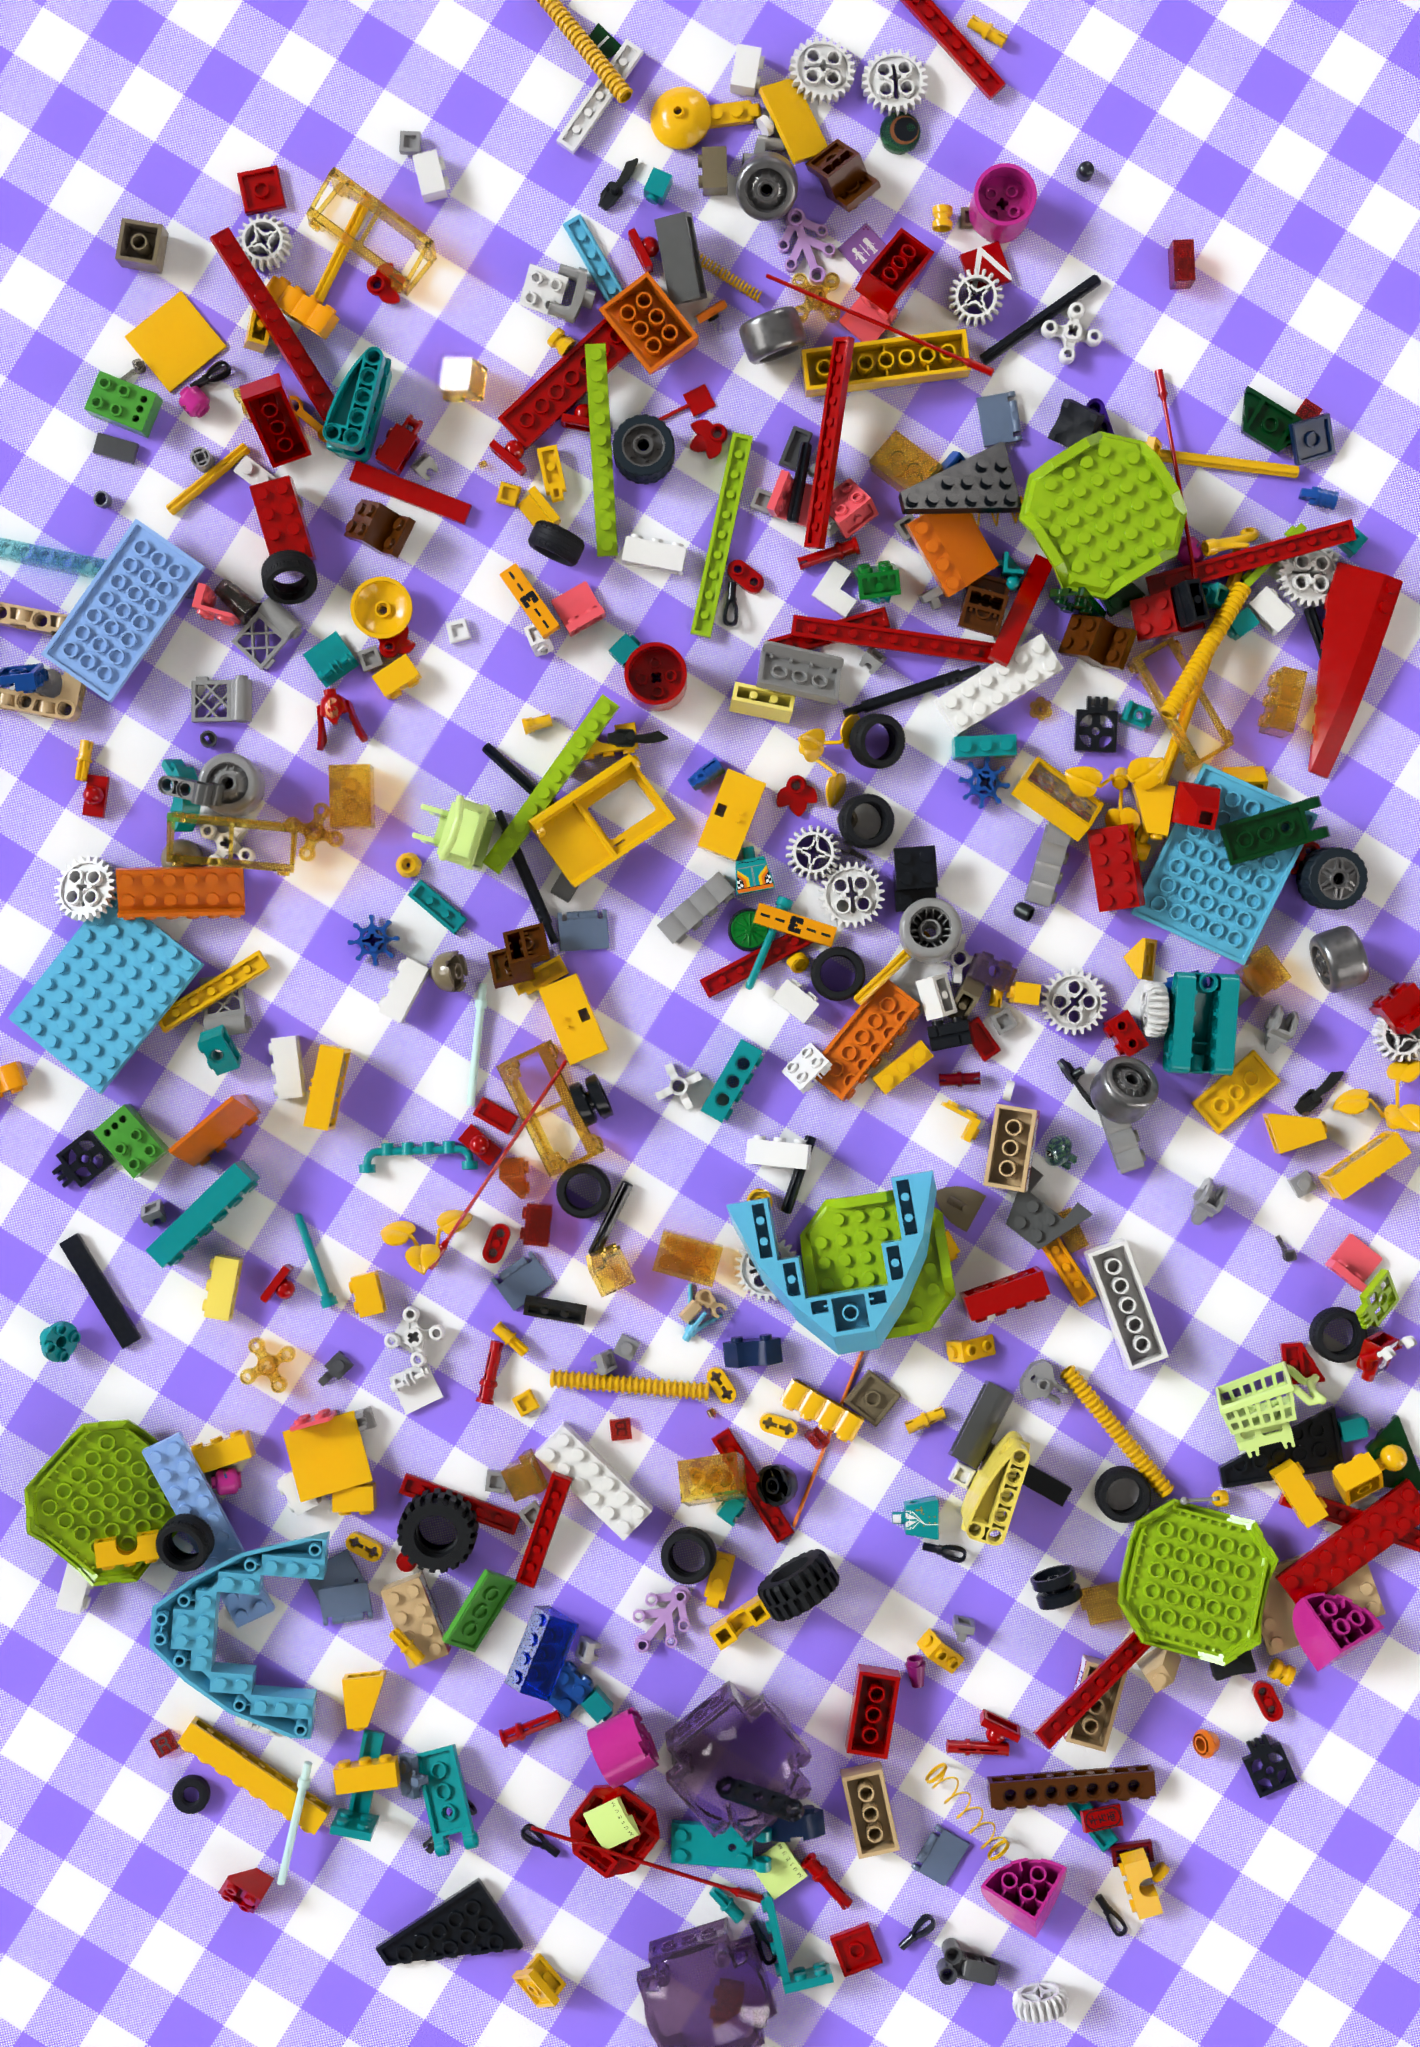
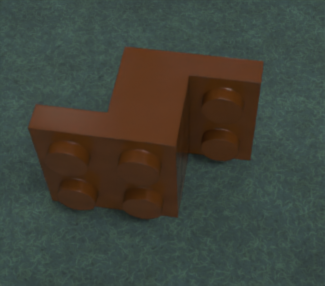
M839 139L833 141L805 163L808 171L820 179L827 198L848 212L857 208L859 204L881 188L879 180L867 173L860 153Z
M361 499L355 507V514L352 520L346 525L344 536L350 540L362 543L378 554L398 559L416 521L410 517L397 514L381 503Z
M985 574L968 585L960 609L961 614L957 627L997 638L1009 599V588L1006 585L1007 580Z
M1072 614L1058 653L1064 656L1078 657L1092 667L1123 671L1137 631L1132 628L1117 627L1103 617Z
M543 923L503 932L505 948L488 952L495 989L535 979L533 963L551 959Z

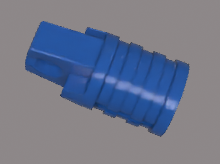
M1313 486L1312 489L1302 488L1298 499L1309 501L1308 505L1334 510L1339 492Z
M714 757L707 764H704L703 767H700L688 779V782L697 791L710 784L726 771L716 757Z

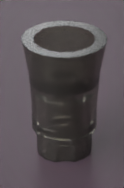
M227 579L222 580L214 590V593L220 598L221 602L237 616L243 625L250 621L262 604Z

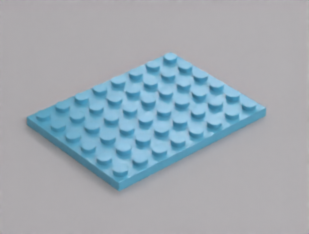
M1203 763L1194 784L1221 789L1215 830L1174 823L1143 886L1146 905L1133 907L1130 914L1245 965L1304 844L1230 866L1218 825L1292 803ZM1307 810L1304 812L1309 829L1311 830L1318 814ZM1284 823L1282 825V830L1288 831L1289 824Z
M118 899L110 901L113 907H106L107 914L100 912V919L94 917L93 922L86 919V922L82 924L8 1018L99 1094H103L205 965L151 920H146L144 917H136L134 920L118 918Z

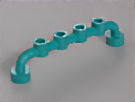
M443 1141V1146H435V1142H422V1146L414 1147V1142L402 1143V1147H394V1143H381V1148H374L366 1153L363 1164L359 1165V1173H376V1164H371L375 1156L461 1153L466 1158V1161H462V1170L478 1169V1161H474L471 1150L466 1146L455 1145V1141Z

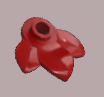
M385 263L378 267L375 275L369 277L367 289L372 295L379 296L384 303L397 304L400 302L398 292H401L406 287L408 280L402 275L394 273L393 263ZM376 283L381 284L380 288L378 289L374 288V285Z
M704 419L693 422L690 426L697 435L693 438L690 449L698 453L706 451L709 459L717 457L722 451V443L726 441L728 436L726 427L719 423L712 424ZM720 432L721 436L719 438L714 437V433Z
M408 625L400 634L392 638L378 639L380 642L379 652L383 657L394 658L398 654H408L414 649L415 643L407 639L409 634ZM388 645L393 646V648L390 650L386 649L385 647Z
M799 775L790 777L786 787L780 789L777 794V806L781 808L789 805L791 811L798 817L805 812L807 803H817L816 790L807 785L806 780ZM795 782L800 784V788L797 790L793 788V783Z

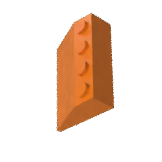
M648 271L599 308L600 313L649 375L683 357L698 345L699 336Z
M971 513L922 514L905 524L907 531L946 598L964 589L999 566Z
M246 1094L233 1095L169 1148L168 1151L193 1167L198 1165L204 1166L212 1159L210 1155L215 1151L217 1153L221 1152L227 1146L226 1142L230 1138L234 1140L243 1133L241 1130L246 1125L250 1127L254 1124L261 1112Z

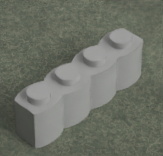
M1049 821L1043 833L1024 897V901L1044 907H1050V904L1055 903L1057 892H1054L1056 884L1060 885L1063 873L1060 872L1062 864L1066 865L1069 853L1066 852L1067 847L1072 845L1074 840Z
M718 872L657 924V927L672 944L676 942L680 944L688 937L686 933L689 930L693 929L695 931L703 924L701 920L707 915L712 917L719 911L717 908L722 902L727 904L735 896L732 893L735 892V889Z
M1098 1112L1118 1173L1124 1174L1145 1167L1144 1161H1146V1156L1143 1149L1139 1150L1137 1144L1140 1141L1139 1135L1136 1130L1132 1129L1131 1123H1115Z

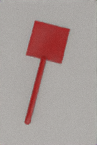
M703 384L683 394L686 405L658 419L663 421L687 408L690 409L693 417L716 405L706 385Z

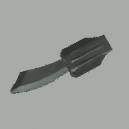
M638 158L627 161L616 182H609L600 193L598 206L604 211L614 206L622 196V187L632 176L637 166Z
M617 729L607 734L608 744L617 747H633L635 743L646 744L668 740V736L660 731L635 735L633 729Z
M1063 1058L1058 1060L1057 1064L1067 1080L1075 1085L1090 1107L1096 1110L1090 1096L1077 1081L1081 1075L1085 1074L1083 1067L1080 1066L1074 1069L1071 1063Z
M1344 1071L1331 1072L1316 1090L1309 1089L1304 1093L1293 1108L1298 1114L1311 1112L1322 1103L1321 1096L1336 1085Z

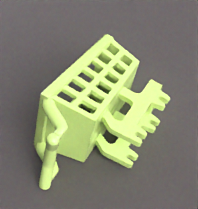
M462 795L456 796V802L452 801L449 811L421 804L420 809L440 817L434 838L413 832L412 837L421 840L425 844L438 847L437 854L441 861L447 860L462 865L469 870L481 871L484 864L482 862L486 857L497 820L490 806L465 800Z
M1286 1361L1215 1387L1219 1411L1231 1434L1235 1436L1238 1450L1246 1451L1249 1458H1252V1451H1255L1256 1456L1260 1455L1259 1447L1282 1442L1284 1448L1288 1449L1287 1443L1290 1442L1292 1447H1295L1289 1423L1290 1421L1297 1420L1293 1393L1309 1406L1326 1404V1397L1316 1388L1319 1375L1313 1374L1311 1377L1305 1378L1292 1365H1288ZM1283 1371L1284 1381L1277 1383L1275 1373ZM1271 1375L1273 1385L1267 1387L1264 1377ZM1291 1376H1292L1298 1383H1300V1384H1302V1385H1307L1309 1394H1310L1313 1398H1311V1397H1310L1302 1388H1300L1298 1385H1294V1384L1292 1383ZM1260 1379L1262 1389L1256 1390L1254 1381ZM1250 1383L1252 1392L1245 1394L1243 1386ZM1239 1387L1241 1396L1235 1397L1232 1390ZM1229 1392L1231 1399L1224 1401L1221 1394Z

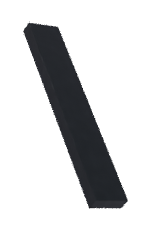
M76 1233L59 1244L122 1349L141 1339L140 1333L80 1234Z
M991 1442L987 1452L985 1453L982 1459V1462L985 1460L989 1452L994 1448V1443ZM1031 1464L1028 1465L1023 1485L1063 1507L1072 1488Z

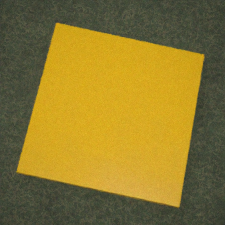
M182 291L177 293L125 336L126 340L170 393L227 347Z
M355 1411L334 1416L332 1420L295 1431L286 1430L282 1432L301 1502L373 1481L358 1422L355 1418Z

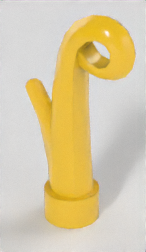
M1247 527L1242 529L1238 536L1203 540L1201 550L1203 555L1208 557L1224 550L1247 549L1250 546L1249 543L1258 539L1260 533L1256 528Z

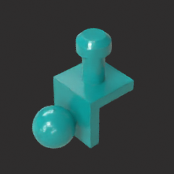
M1004 552L1002 560L996 559L999 564L996 568H1001V576L1008 577L1006 585L1009 590L1017 591L1021 586L1020 578L1023 576L1024 570L1020 569L1010 557L1009 552Z

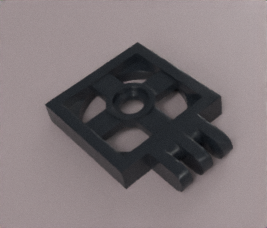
M1087 696L1086 710L1076 709L1074 751L1116 752L1118 711H1108V697H1103L1102 705H1100V696H1095L1094 704H1092V696ZM1092 715V723L1089 727L1080 726V722L1085 716ZM1106 716L1111 721L1112 728L1102 727L1100 725V717ZM1094 727H1097L1099 729L1098 735L1092 734V729ZM1079 735H1088L1091 738L1090 747L1082 742ZM1102 736H1111L1110 743L1105 747L1099 748V739Z
M87 1130L55 1155L62 1164L55 1168L52 1173L56 1175L60 1171L62 1172L56 1178L59 1182L65 1177L68 1179L62 1184L63 1188H66L74 1181L82 1188L115 1163V1161L91 1130ZM91 1141L95 1146L88 1151H84L79 1142ZM72 1149L77 1156L76 1161L70 1165L69 1153ZM101 1153L103 1164L98 1169L93 1162V1157ZM87 1155L89 1157L88 1162H82L81 1157ZM81 1167H86L91 1175L81 1176L76 1171Z
M1265 1734L1261 1735V1739L1264 1742L1260 1744L1257 1737L1253 1738L1256 1744L1255 1747H1253L1250 1740L1246 1741L1251 1754L1242 1757V1761L1259 1798L1298 1782L1281 1743L1276 1742L1270 1745ZM1272 1752L1277 1753L1283 1760L1273 1763L1270 1761L1268 1754ZM1260 1758L1263 1764L1262 1769L1253 1772L1252 1764L1254 1760ZM1269 1766L1274 1769L1271 1774L1266 1773V1768ZM1286 1769L1283 1780L1279 1782L1277 1777L1279 1771ZM1267 1778L1272 1786H1263L1257 1781Z

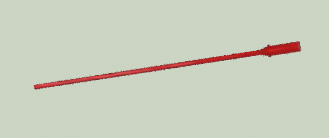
M766 274V278L959 360L967 368H972L990 377L994 373V368L972 358L958 356L770 274Z
M1163 369L1155 370L1158 397H1160L1163 404L1176 484L1183 497L1166 403L1168 392L1166 390ZM1186 516L1184 525L1193 579H1197Z
M566 1059L563 1061V1063L561 1064V1066L559 1067V1069L557 1070V1072L555 1073V1075L553 1076V1078L551 1079V1081L549 1082V1084L547 1085V1087L545 1088V1090L543 1091V1093L541 1094V1096L539 1097V1099L527 1115L526 1119L524 1120V1122L522 1123V1125L520 1126V1128L518 1129V1131L516 1132V1134L514 1135V1137L512 1138V1140L510 1141V1143L508 1144V1146L506 1147V1149L504 1150V1152L502 1153V1155L500 1156V1158L498 1159V1161L496 1162V1164L494 1165V1167L482 1183L481 1187L479 1188V1190L477 1191V1193L475 1194V1196L473 1197V1199L471 1200V1202L469 1203V1205L467 1206V1208L465 1209V1211L463 1212V1214L461 1215V1217L459 1218V1220L457 1221V1223L455 1224L447 1238L441 1244H438V1247L440 1249V1256L437 1259V1261L429 1267L430 1270L434 1269V1267L436 1266L444 1252L448 1250L447 1247L450 1239L452 1238V1236L454 1235V1233L456 1232V1230L458 1229V1227L460 1226V1224L462 1223V1221L464 1220V1218L466 1217V1215L468 1214V1212L470 1211V1209L472 1208V1206L484 1190L485 1186L487 1185V1183L489 1182V1180L491 1179V1177L493 1176V1174L495 1173V1171L497 1170V1168L499 1167V1165L501 1164V1162L503 1161V1159L505 1158V1156L507 1155V1153L509 1152V1150L511 1149V1147L513 1146V1144L525 1128L526 1124L528 1123V1121L530 1120V1118L532 1117V1115L534 1114V1112L536 1111V1109L538 1108V1106L540 1105V1103L542 1102V1100L544 1099V1097L546 1096V1094L548 1093V1091L550 1090V1088L552 1087V1085L554 1084V1082L556 1081V1079L568 1063Z
M531 1826L530 1829L733 1893L736 1897L761 1903L763 1897L761 1894L742 1889L739 1886L728 1887L542 1828Z

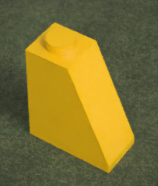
M1133 782L1131 788L1144 834L1150 836L1152 840L1161 841L1169 833L1176 786L1157 784L1151 789L1142 790Z
M1274 1113L1262 1114L1275 1153L1282 1154L1327 1139V1126L1319 1118Z
M386 1670L344 1675L342 1686L347 1729L362 1731L365 1727H368L386 1677Z

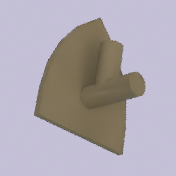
M960 1186L945 1187L937 1190L936 1193L937 1204L941 1212L952 1224L965 1232L968 1231L986 1198L985 1195L978 1191Z

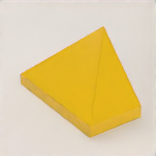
M1142 938L1123 957L1138 979L1153 981L1157 940Z

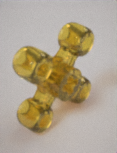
M830 272L824 277V281L820 286H812L809 284L805 274L797 273L793 276L791 284L827 299L828 293L835 291L839 287L840 278L836 273ZM805 295L806 300L802 305L795 307L798 313H803V316H800L802 323L807 321L808 315L812 310L822 311L826 321L829 323L837 322L841 314L840 309L819 300L815 301L814 298Z
M322 802L314 806V818L310 823H302L296 817H289L284 824L288 832L302 833L305 836V844L299 850V857L305 862L315 859V847L320 841H326L335 848L341 847L345 841L343 834L339 831L329 832L324 828V821L330 815V807ZM324 807V813L320 814V808ZM292 822L296 823L294 828H291ZM313 828L317 830L319 829V831L316 832V837L311 835V833L313 832ZM338 836V842L334 843L333 838ZM309 850L310 855L305 857V852Z
M252 1338L248 1343V1349L257 1356L258 1362L255 1367L246 1368L241 1371L240 1381L245 1385H250L256 1381L258 1376L263 1375L270 1379V1387L273 1392H284L288 1387V1381L279 1374L278 1368L281 1363L291 1362L295 1359L296 1349L291 1345H287L281 1348L278 1354L272 1355L266 1351V1343L263 1338ZM255 1342L259 1344V1348L254 1346ZM285 1351L290 1352V1357L285 1355ZM267 1361L270 1362L269 1365H272L269 1369L266 1368L267 1365H264ZM246 1373L250 1374L251 1379L246 1377ZM277 1382L282 1384L281 1388L277 1386Z

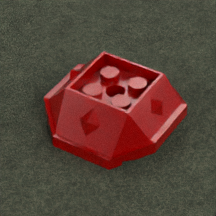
M623 1784L615 1789L610 1785H594L569 1818L571 1838L602 1847L593 1835L583 1814L620 1796L628 1816L633 1815L640 1835L609 1850L644 1860L660 1839L656 1808ZM572 1843V1853L605 1878L636 1871L640 1865L630 1860Z

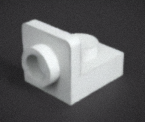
M534 624L524 627L535 657L546 655L554 650L550 637L548 636L543 639Z

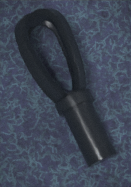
M220 360L213 364L201 378L189 385L190 387L198 386L201 388L206 384H210V382L223 380L231 374V367L226 361ZM223 366H226V369L223 372L213 377H210L214 372H216Z
M728 582V597L726 598L727 602L723 615L724 624L731 627L735 626L738 621L736 582ZM730 603L733 604L734 608L733 622L727 620Z
M923 1542L922 1546L924 1551L937 1553V1555L957 1563L964 1562L967 1555L966 1550L961 1546H942ZM943 1550L959 1551L963 1553V1556L960 1558L951 1556L943 1552Z
M526 1824L521 1830L522 1839L532 1846L546 1850L556 1858L560 1850L549 1843L542 1833L530 1830L531 1826H534L533 1824ZM525 1831H531L542 1842L535 1840L534 1838L526 1834Z
M1098 1894L1095 1900L1103 1910L1112 1931L1117 1937L1124 1936L1128 1931L1124 1920L1109 1906L1103 1895ZM1109 1914L1115 1916L1123 1926L1121 1932L1116 1930Z
M923 1914L917 1920L909 1935L898 1944L899 1947L904 1951L914 1941L931 1933L935 1928V1919L930 1914ZM931 1920L927 1927L916 1933L926 1921Z
M754 1920L750 1923V1926L756 1937L755 1940L760 1957L765 1965H772L776 1962L777 1955H773L770 1961L766 1960L761 1942L763 1941L768 1946L772 1954L771 1946L762 1933L757 1920Z

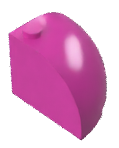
M1314 1593L1305 1596L1296 1603L1293 1610V1627L1297 1640L1317 1672L1344 1657L1385 1627L1365 1607L1362 1609L1354 1604L1352 1599L1338 1594L1334 1596L1325 1593Z
M1028 1858L1014 1860L1010 1864L998 1868L991 1873L982 1884L981 1892L998 1913L1036 1938L1060 1894L1066 1877L1067 1867L1042 1858L1041 1860Z

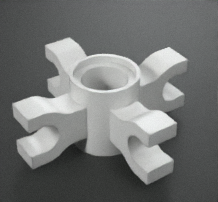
M961 934L957 949L951 956L943 960L944 962H949L953 967L952 983H962V970L967 964L984 965L985 957L971 956L964 950L966 934ZM956 953H961L964 956V962L961 965L954 962V955Z
M672 1062L665 1065L664 1067L671 1082L669 1087L655 1093L658 1101L674 1094L680 1097L686 1110L692 1108L693 1104L686 1091L689 1085L703 1079L700 1072L684 1079L678 1076ZM677 1080H681L685 1084V1088L681 1092H676L673 1089V1083Z

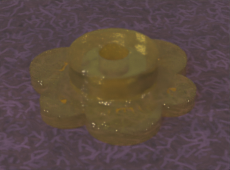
M1038 697L1035 702L1030 703V716L1037 718L1039 721H1043L1045 717H1050L1052 715L1051 702L1046 701L1044 697Z

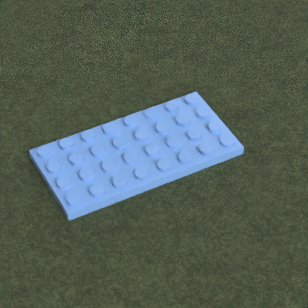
M135 519L41 655L112 703L206 567L138 519Z

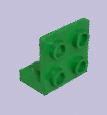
M888 560L880 561L878 565L874 566L865 563L857 565L858 568L853 569V573L857 577L860 600L901 594L899 569L894 563H890Z

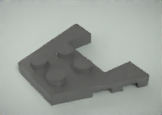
M1032 1166L1028 1192L1017 1191L1006 1225L1036 1249L1040 1250L1091 1217L1093 1213L1077 1202L1065 1219L1031 1193L1044 1176Z

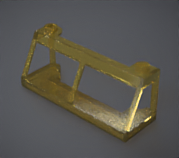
M336 167L331 169L306 213L308 225L316 232L327 231L387 276L392 283L391 287L400 294L402 292L408 296L437 259L434 241ZM331 180L333 191L316 210L315 207ZM337 194L348 199L352 197L374 214L359 241L322 214ZM378 217L411 241L415 249L420 252L407 277L363 245ZM424 258L427 263L414 280L410 282Z
M1171 637L1134 657L1126 665L1131 673L1139 674L1136 679L1141 681L1179 747L1180 755L1185 754V761L1182 763L1188 771L1234 745V737L1229 729H1225L1199 682L1193 688L1195 693L1190 695L1186 702L1195 697L1199 698L1225 743L1224 746L1200 759L1177 718L1175 720L1167 719L1160 713V708L1166 699L1143 659L1169 646L1182 670H1185V666L1188 663L1181 652L1183 648L1178 640H1174Z
M172 810L167 812L166 862H172L171 866L184 867V863L277 871V875L290 876V873L295 872L298 822L288 821L281 823V821L192 813L185 814L182 811ZM175 822L229 827L228 859L173 854ZM234 827L291 832L290 864L233 859Z
M551 1040L496 1066L523 1122L533 1107L519 1080L521 1073L518 1060L538 1052L552 1079L559 1069L555 1061L558 1058L559 1051ZM562 1073L554 1082L561 1101L542 1111L534 1112L525 1126L549 1177L564 1172L605 1151L602 1139L590 1133L582 1117L579 1115ZM561 1105H564L587 1152V1155L570 1163L561 1157L558 1151H553L537 1118Z

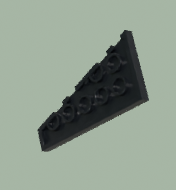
M1330 1406L1291 1427L1295 1447H1292L1291 1443L1288 1442V1449H1285L1282 1442H1277L1259 1447V1456H1256L1255 1451H1252V1458H1249L1247 1452H1244L1218 1466L1221 1487L1224 1489L1274 1480L1269 1471L1289 1458L1295 1463H1300L1305 1471L1303 1475L1334 1470L1335 1466L1344 1463L1335 1407Z

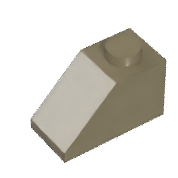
M967 974L954 996L958 1012L947 1017L964 1016V1020L967 1019L979 1001L986 983Z

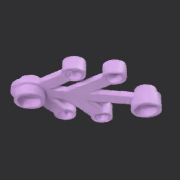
M790 209L785 216L787 228L782 239L778 241V251L780 253H787L789 251V241L794 231H796L798 239L790 257L785 261V270L790 273L796 270L797 260L803 250L810 268L809 280L814 285H820L825 280L826 272L823 267L817 265L811 247L822 251L826 258H831L835 254V246L806 235L804 228L814 231L819 239L827 237L828 228L824 224L819 225L806 219L805 213L801 209ZM797 217L799 221L793 222L792 218ZM819 229H824V230H825V233H824V234H820V233L818 232V230H819ZM785 243L787 248L782 249L780 244ZM831 248L833 252L827 253L825 250ZM789 262H792L795 266L793 268H789L787 264ZM819 274L821 278L816 280L813 276Z
M677 1585L668 1593L655 1594L651 1592L646 1595L645 1602L650 1607L655 1606L657 1602L670 1601L665 1608L636 1609L633 1612V1620L636 1623H641L644 1619L657 1618L645 1634H640L636 1637L634 1646L638 1652L645 1653L650 1649L652 1638L664 1623L667 1635L665 1644L668 1648L676 1647L678 1639L674 1632L672 1613L677 1606L680 1617L678 1629L682 1632L689 1630L690 1621L687 1619L686 1604L690 1600L691 1593L686 1586ZM678 1593H683L684 1598L678 1599L676 1595ZM650 1596L655 1598L653 1603L648 1601ZM641 1613L643 1617L641 1619H637L635 1617V1614ZM681 1622H686L688 1626L682 1628L680 1624ZM668 1639H675V1643L669 1644ZM645 1642L646 1647L641 1648L639 1643Z

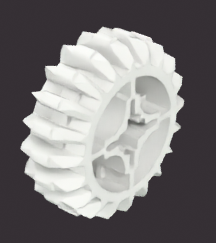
M266 213L263 219H261L259 214L256 215V220L249 217L250 223L243 222L242 225L245 229H238L240 236L236 237V240L255 270L259 267L264 272L267 267L272 272V266L274 265L280 269L279 262L286 263L284 256H290L291 253L288 249L293 247L290 243L292 237L288 234V227L284 226L282 220L277 221L274 215L270 219ZM263 229H270V230H273V232H272V231L263 232V231H261V230H263ZM255 234V239L252 242H250L252 236ZM260 237H262L263 240L267 242L266 244L268 246V249L265 247V245L262 244V240ZM280 240L278 248L273 252L274 246ZM261 253H265L268 256L260 257L256 256L255 254L259 255Z
M978 268L974 269V275H971V271L968 269L966 270V278L962 273L959 274L961 282L953 280V284L957 288H949V291L955 294L948 296L949 301H954V303L949 305V308H956L952 313L953 316L961 314L958 319L959 322H962L965 317L967 318L966 326H969L970 320H974L973 325L977 327V320H981V324L985 325L986 317L990 322L993 321L991 313L994 315L999 314L995 307L1002 308L1003 304L997 300L1004 299V295L997 293L1001 292L1003 287H995L999 283V279L997 278L992 282L991 279L994 274L990 273L986 277V269L982 270V275H978ZM981 281L987 285L977 289L969 282ZM964 286L968 293V298L960 305L958 296ZM991 290L993 302L988 309L983 298ZM972 293L975 295L981 294L979 298L980 303L977 300L970 302L973 296L971 295ZM972 306H975L980 311H982V313L970 314L965 310Z
M809 825V832H806L805 828L802 827L800 829L802 835L795 831L794 836L797 839L789 838L788 841L793 846H786V850L792 851V853H787L785 857L792 858L787 864L788 866L795 864L792 872L794 873L799 869V878L803 876V873H806V880H809L810 875H813L814 881H817V874H820L821 878L824 879L826 878L824 871L831 875L833 872L829 867L837 868L838 865L833 860H840L841 857L836 856L835 853L841 852V849H834V846L839 844V841L831 842L835 835L832 833L827 837V828L824 829L823 833H820V826H817L816 831H813L812 825ZM813 837L812 844L809 847H797L803 839ZM819 838L826 842L830 853H826L819 848ZM814 843H816L815 851L820 855L818 857L815 855V858H813L812 863H810L811 854L807 853L808 849L811 851V848L814 847ZM796 853H800L807 858V868L799 863ZM817 859L829 860L824 867L813 870Z
M1146 983L1142 989L1140 1021L1142 1032L1146 1037H1164L1167 1032L1170 1014L1169 993L1163 983Z
M1382 1017L1376 1018L1380 1024H1373V1028L1377 1029V1032H1372L1371 1035L1377 1036V1039L1373 1040L1372 1043L1379 1044L1376 1050L1383 1051L1382 1057L1389 1056L1390 1061L1396 1059L1397 1062H1402L1403 1059L1411 1061V1056L1413 1058L1418 1057L1417 1051L1420 1052V1026L1414 1030V1035L1412 1033L1403 1034L1406 1037L1399 1038L1400 1036H1397L1388 1027V1024ZM1386 1034L1391 1037L1390 1045L1387 1042ZM1406 1041L1412 1042L1409 1048L1399 1052L1400 1047H1403Z
M1037 1981V1983L1023 1985L1022 1988H1018L1013 1993L1012 2006L1016 2017L1027 2023L1034 2022L1036 2024L1038 2022H1051L1053 2019L1057 2020L1059 2017L1064 2016L1069 2007L1068 1995L1064 1987L1058 1983L1054 1984V1982Z

